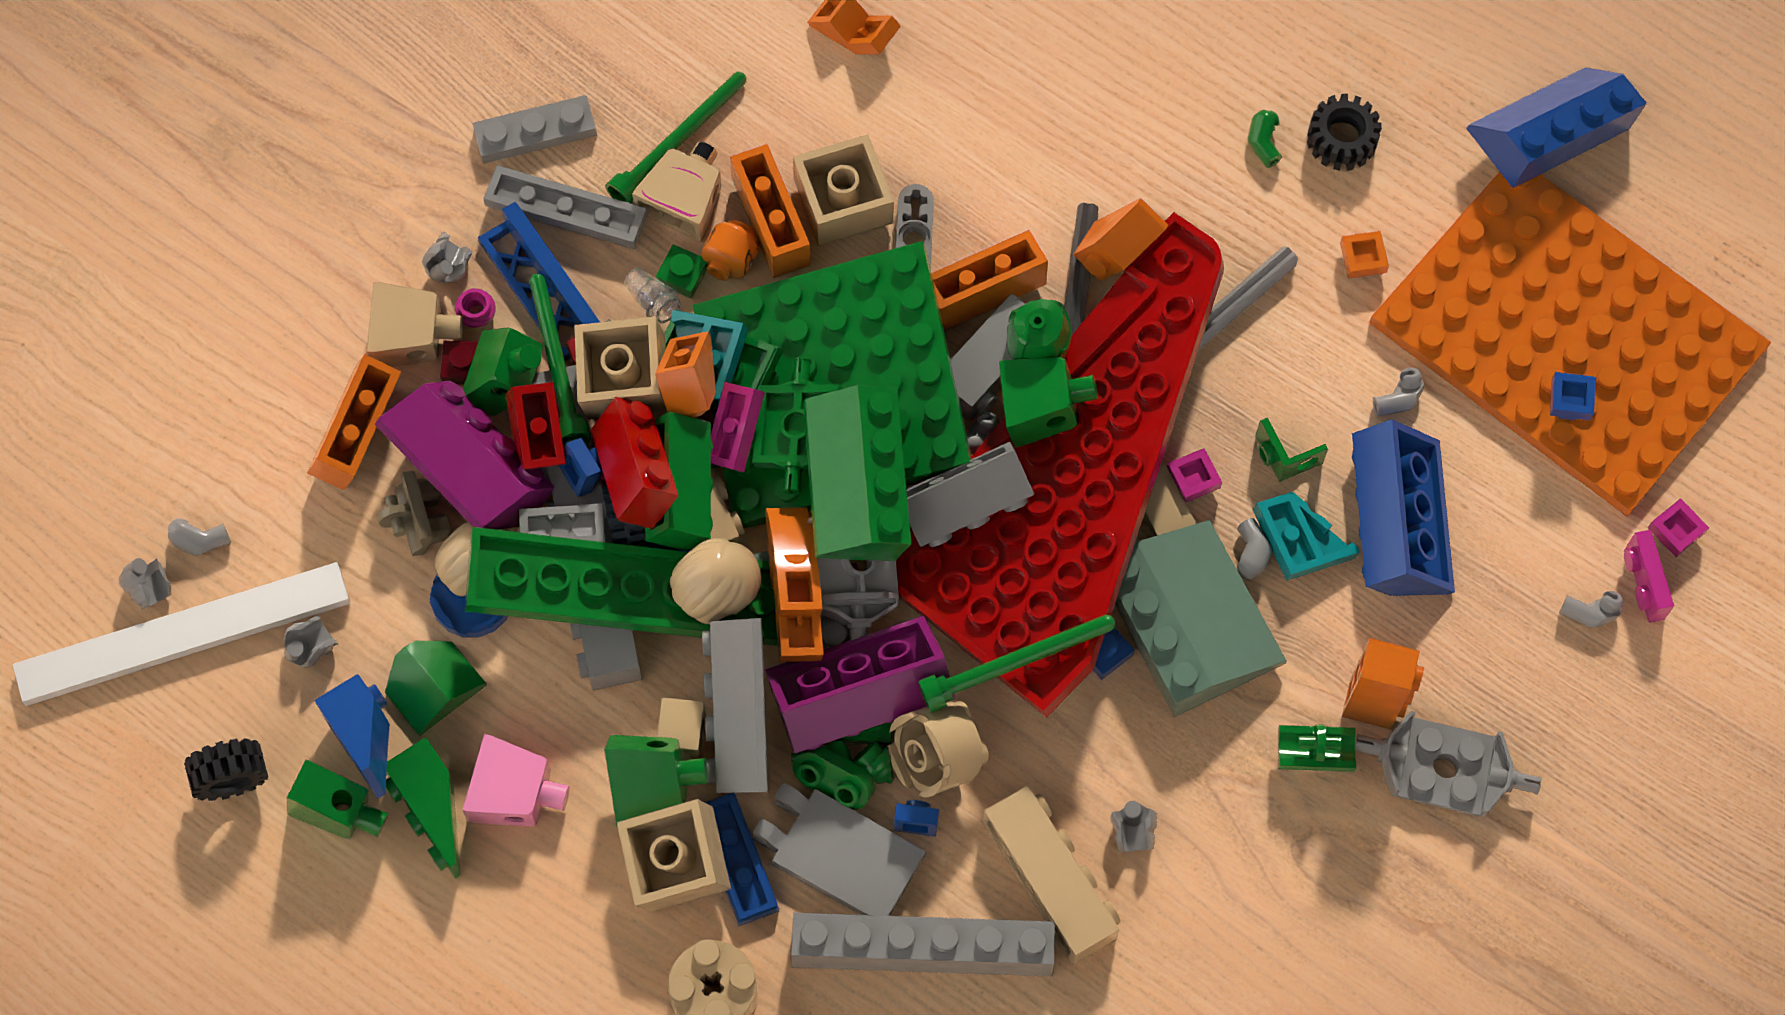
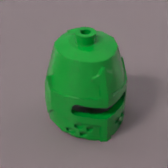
M1039 299L1030 301L1011 311L1007 326L1008 353L1012 360L1055 357L1065 359L1071 343V325L1067 311L1061 302Z

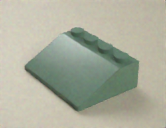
M1210 520L1135 542L1115 606L1174 717L1287 663Z

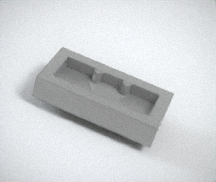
M603 503L519 509L520 533L606 542Z

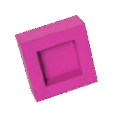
M1205 448L1167 464V468L1185 503L1221 489L1222 481Z
M1680 498L1654 519L1648 526V529L1675 557H1678L1701 538L1709 527Z

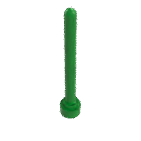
M740 71L731 75L630 172L624 171L622 174L617 173L605 184L609 195L613 199L631 204L633 202L632 193L664 154L670 149L679 148L741 89L747 81L746 75Z
M537 273L530 277L529 282L561 416L559 424L563 449L568 442L582 438L586 445L591 440L588 423L576 412L546 280L543 275Z
M1103 615L945 679L944 675L936 678L935 675L919 680L918 684L925 703L931 713L947 707L946 702L953 700L952 695L1107 633L1114 628L1115 620L1110 615Z

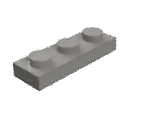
M587 95L472 123L483 164L597 136Z

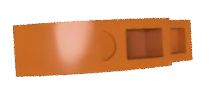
M766 508L771 589H774L779 662L821 661L824 655L820 618L823 607L818 561L815 558L813 530L811 523H807V519L810 518L808 508Z

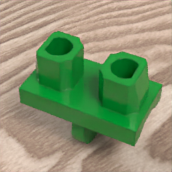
M1315 724V726L1279 725L1278 769L1355 772V728L1325 727L1324 724Z

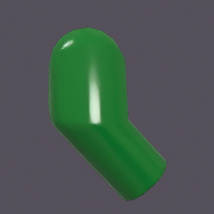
M1260 110L1252 117L1247 140L1264 165L1270 168L1282 159V155L1271 142L1272 133L1275 130V126H1279L1280 121L1274 111Z

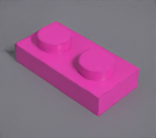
M724 382L711 432L713 443L711 464L744 472L765 392Z
M1652 531L1635 532L1624 549V561L1627 570L1633 572L1637 583L1635 596L1640 610H1645L1649 623L1665 620L1673 609L1674 603Z

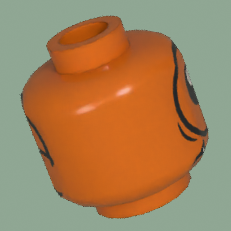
M729 220V222L716 224L701 251V257L708 265V273L721 281H727L729 278L740 279L745 277L760 250L758 240L756 239V232L750 226L738 220Z

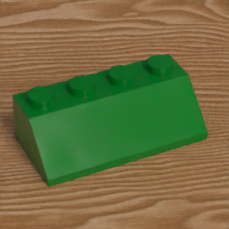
M855 385L806 398L803 401L815 558L896 561L911 545L898 388Z

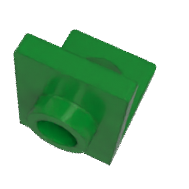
M1268 417L1259 422L1255 435L1259 442L1257 445L1258 452L1263 463L1266 466L1271 465L1279 482L1324 463L1328 452L1326 444L1289 458Z

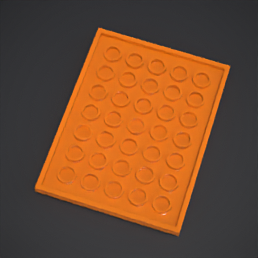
M1500 171L1376 310L1369 321L1372 326L1627 517L1771 344L1770 340L1540 174L1512 188ZM1555 372L1596 377L1594 415L1590 421L1581 419L1574 421L1550 416L1551 382Z

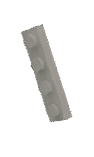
M498 165L483 198L485 206L500 211L516 201L528 219L632 249L636 247L647 218V208Z

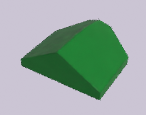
M413 641L395 655L385 694L417 734L421 736L487 686V684L452 641Z

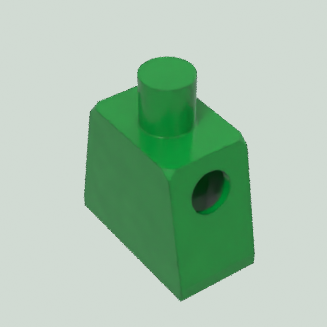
M509 327L482 331L463 387L465 396L478 409L491 416H496L508 408L506 393L511 387L531 385L536 368L541 363L542 344Z
M1061 357L999 361L1006 428L1015 448L1074 428L1078 423L1075 403L1098 399L1094 376L1090 375L1072 379L1066 361Z
M611 735L605 746L604 751L616 826L617 822L685 803L687 797L686 786L708 784L706 759L682 760L680 743L676 738Z
M305 759L287 796V815L345 839L352 837L355 828L378 837L388 817V813L367 804L369 797L368 789ZM339 804H346L350 808L346 811H339L334 807Z

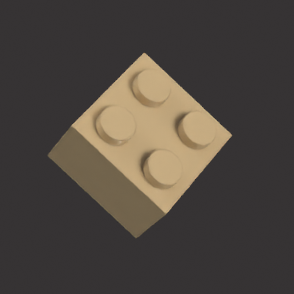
M868 134L793 156L794 181L818 246L893 223L894 200Z
M656 316L574 325L577 400L588 419L600 418L615 396L650 405L652 412L667 411L655 377V372L666 350L665 333Z
M696 799L617 822L636 907L653 912L731 889L712 806Z

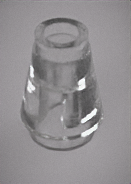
M635 268L626 276L624 285L628 288L646 317L656 316L659 324H663L671 320L672 310L679 311L681 301L677 298L678 294L675 289L645 272L642 268Z

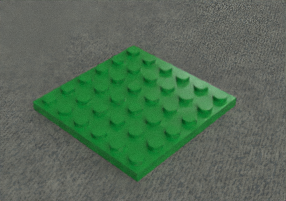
M923 241L692 305L694 314L743 323L748 328L747 336L777 346L783 351L768 385H780L792 381L794 358L800 357L802 360V357L811 359L809 381L818 385L839 384L842 389L855 385L897 387L906 485L928 480L971 461L972 457L931 268ZM712 411L713 419L715 420L717 412ZM755 432L744 472L723 467L731 512H737L744 529L766 523V508H808V512L811 511L808 470L801 471L800 494L794 495L793 492L792 495L784 494L782 492L784 470L779 468H756L752 463Z

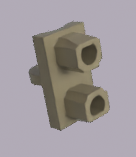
M415 471L402 472L403 482L395 487V495L385 497L387 508L377 514L378 523L381 527H392L395 537H401L406 534L412 556L424 555L430 544L442 542L448 538L451 530L445 514L427 516L425 507L436 506L440 501V492L428 479L417 480Z

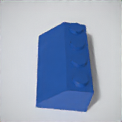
M1585 67L1469 124L1466 129L1511 187L1515 188L1626 132L1636 121L1647 102L1624 74Z
M1393 419L1352 433V460L1355 465L1357 485L1355 496L1359 507V537L1362 542L1364 562L1362 574L1366 587L1389 596L1449 595L1455 593L1440 440Z

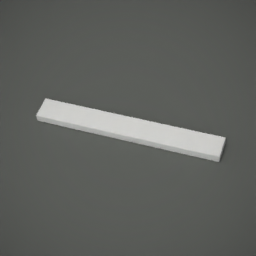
M335 562L12 665L22 702L25 706H29L351 603L339 564Z

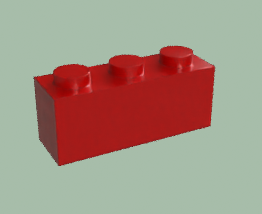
M615 396L592 427L591 433L617 520L653 529L679 495L651 406L640 401H631Z

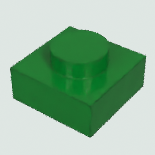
M673 244L655 276L656 284L692 299L707 271V262L701 256Z

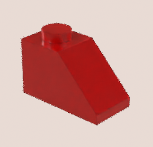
M553 382L511 387L506 393L512 437L523 470L565 465Z

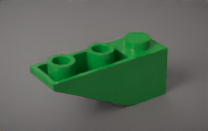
M425 737L387 761L388 778L386 779V790L395 803L403 799L411 811L405 815V818L415 834L419 837L425 833L433 844L427 851L439 870L442 871L448 867L453 876L457 878L461 873L454 784L448 769Z

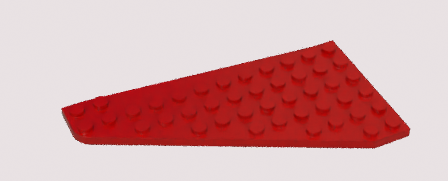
M1175 212L1165 220L1168 224L1166 230L1123 270L1124 273L1071 336L1069 351L1065 357L1071 378L1075 379L1093 375L1098 393V399L1075 403L1077 425L1064 432L1015 448L1006 428L1004 416L971 456L972 459L1010 442L1035 495L1028 497V503L1017 510L1005 512L1002 509L989 515L990 520L978 528L969 530L965 526L952 532L950 540L935 547H930L929 544L920 547L910 526L911 545L896 560L899 598L919 615L924 616L930 624L981 665L1103 615H1112L1224 273V261L1217 242ZM1105 633L1000 675L997 678L1047 718L1094 670Z

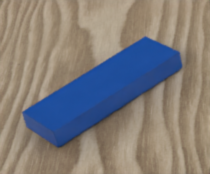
M729 793L705 802L712 806L731 885V889L726 890L738 925L742 926L779 912V906L735 793Z

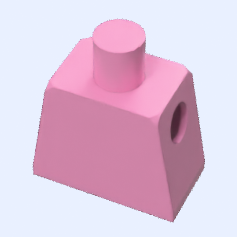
M484 734L463 806V813L467 822L535 826L541 806L565 810L570 786L548 781L551 769L546 758L491 735Z

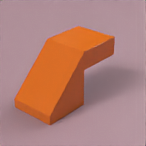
M824 0L807 22L811 28L855 54H880L901 27L892 15L869 16L857 0Z

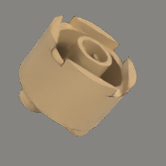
M948 701L946 702L947 707L932 713L928 707L912 711L897 717L890 727L889 733L895 731L894 743L888 745L893 769L899 780L908 789L915 787L921 791L918 794L919 796L930 797L972 781L978 775L981 765L986 764L988 761V749L985 743L980 740L977 728L971 719L970 710L964 702L958 701L953 703Z
M704 939L686 949L676 959L671 968L668 991L676 1015H753L757 1004L756 975L750 960L737 947L722 941ZM719 983L722 993L719 994L713 991L707 996L705 986H713Z

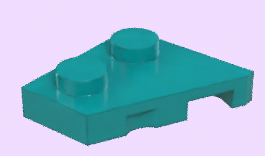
M672 310L671 319L672 323L676 326L677 338L709 331L712 343L716 389L712 402L719 404L724 382L732 383L748 328L739 322Z
M1293 491L1258 502L1252 509L1263 533L1272 546V552L1286 581L1353 560L1360 553L1359 548L1353 542L1347 545L1329 530L1332 524L1321 515L1312 512L1308 504Z

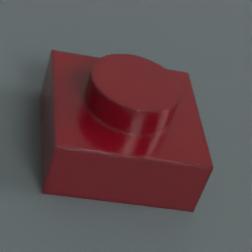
M443 341L441 382L451 381L455 384H465L478 342Z

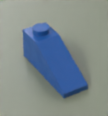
M356 674L314 701L329 727L375 796L379 799L385 795L390 727L381 709L388 704L375 684L367 687L359 674Z

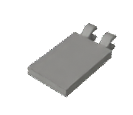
M782 783L774 797L776 799L774 804L798 817L788 835L762 818L753 831L754 841L776 852L772 865L860 915L890 916L924 859L926 851L854 810L839 804L836 800L816 789L811 797L807 799L795 788Z

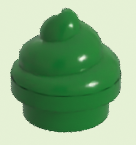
M875 740L862 749L852 760L853 763L869 772L875 783L883 784L887 782L891 784L894 781L891 756L886 745L881 747Z

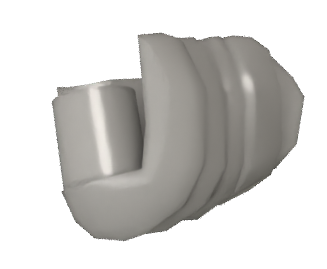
M442 232L436 243L432 244L422 259V263L427 275L437 282L450 283L464 277L466 265L472 251L467 247L461 248L449 241L450 236L446 232Z
M136 558L124 567L119 577L120 587L129 593L132 600L141 606L142 609L156 604L171 595V585L169 580H166L165 570L158 559L147 565L143 559Z
M318 615L307 620L305 623H295L286 629L284 634V654L290 662L305 668L311 667L316 664L321 656L327 655L333 649V646L338 643L329 634Z
M1129 801L1122 810L1111 813L1110 820L1113 828L1116 830L1114 837L1118 845V852L1154 849V830L1157 828L1158 822L1157 813L1154 810L1148 809L1136 801Z

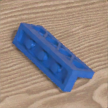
M516 201L503 208L502 212L505 222L477 237L478 242L540 330L533 296L530 300L525 293H532L530 284L518 282L515 278L518 265L533 267L538 274L544 276L549 297H554L559 302L556 315H554L557 331L560 325L575 328L574 325L599 323L600 321ZM510 233L517 242L514 255L497 252L492 243ZM521 251H523L527 257L520 256ZM505 263H511L510 270ZM563 311L566 312L568 317H562ZM561 344L564 361H567L571 356L567 347L564 348Z

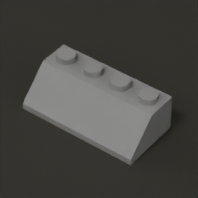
M761 618L710 621V631H702L703 656H711L712 673H704L705 699H713L714 716H706V741H715V758H707L708 784H716L717 793L768 792Z

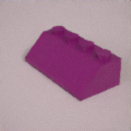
M451 381L423 384L380 416L375 423L381 432L473 527L494 530L520 526L519 509L542 508L555 488L544 477L541 468L523 470L514 441L503 435L491 423L489 415L478 409L465 396L464 390Z
M924 616L824 649L821 661L786 662L765 669L794 753L814 750L825 743L845 736L858 735L863 730L883 723H892L901 715L927 707L918 681L935 675L936 678L943 675L945 679L950 678L945 657Z

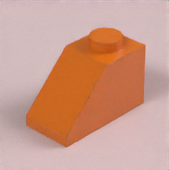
M1139 198L1095 221L1073 255L1085 266L1089 273L1103 281L1128 267L1166 230L1168 224L1142 198Z
M709 331L670 339L655 372L667 412L670 411L695 418L709 410L716 394L712 343Z

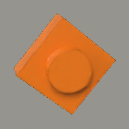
M1381 231L1342 236L1340 247L1348 278L1387 273L1389 263Z

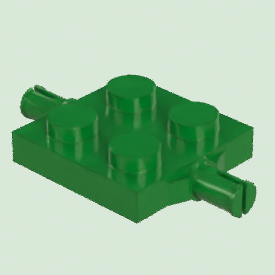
M800 357L794 358L792 381L780 385H759V391H763L765 394L755 429L752 463L756 468H779L784 470L782 492L788 495H792V492L794 495L800 494L801 471L808 470L803 401L806 398L842 389L839 384L818 385L809 381L811 359L802 357V360Z

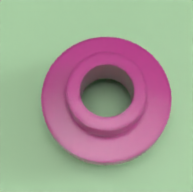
M473 288L466 290L459 296L455 304L456 315H462L463 325L470 328H480L491 322L496 312V306L489 293ZM474 306L483 308L480 313H469V310Z

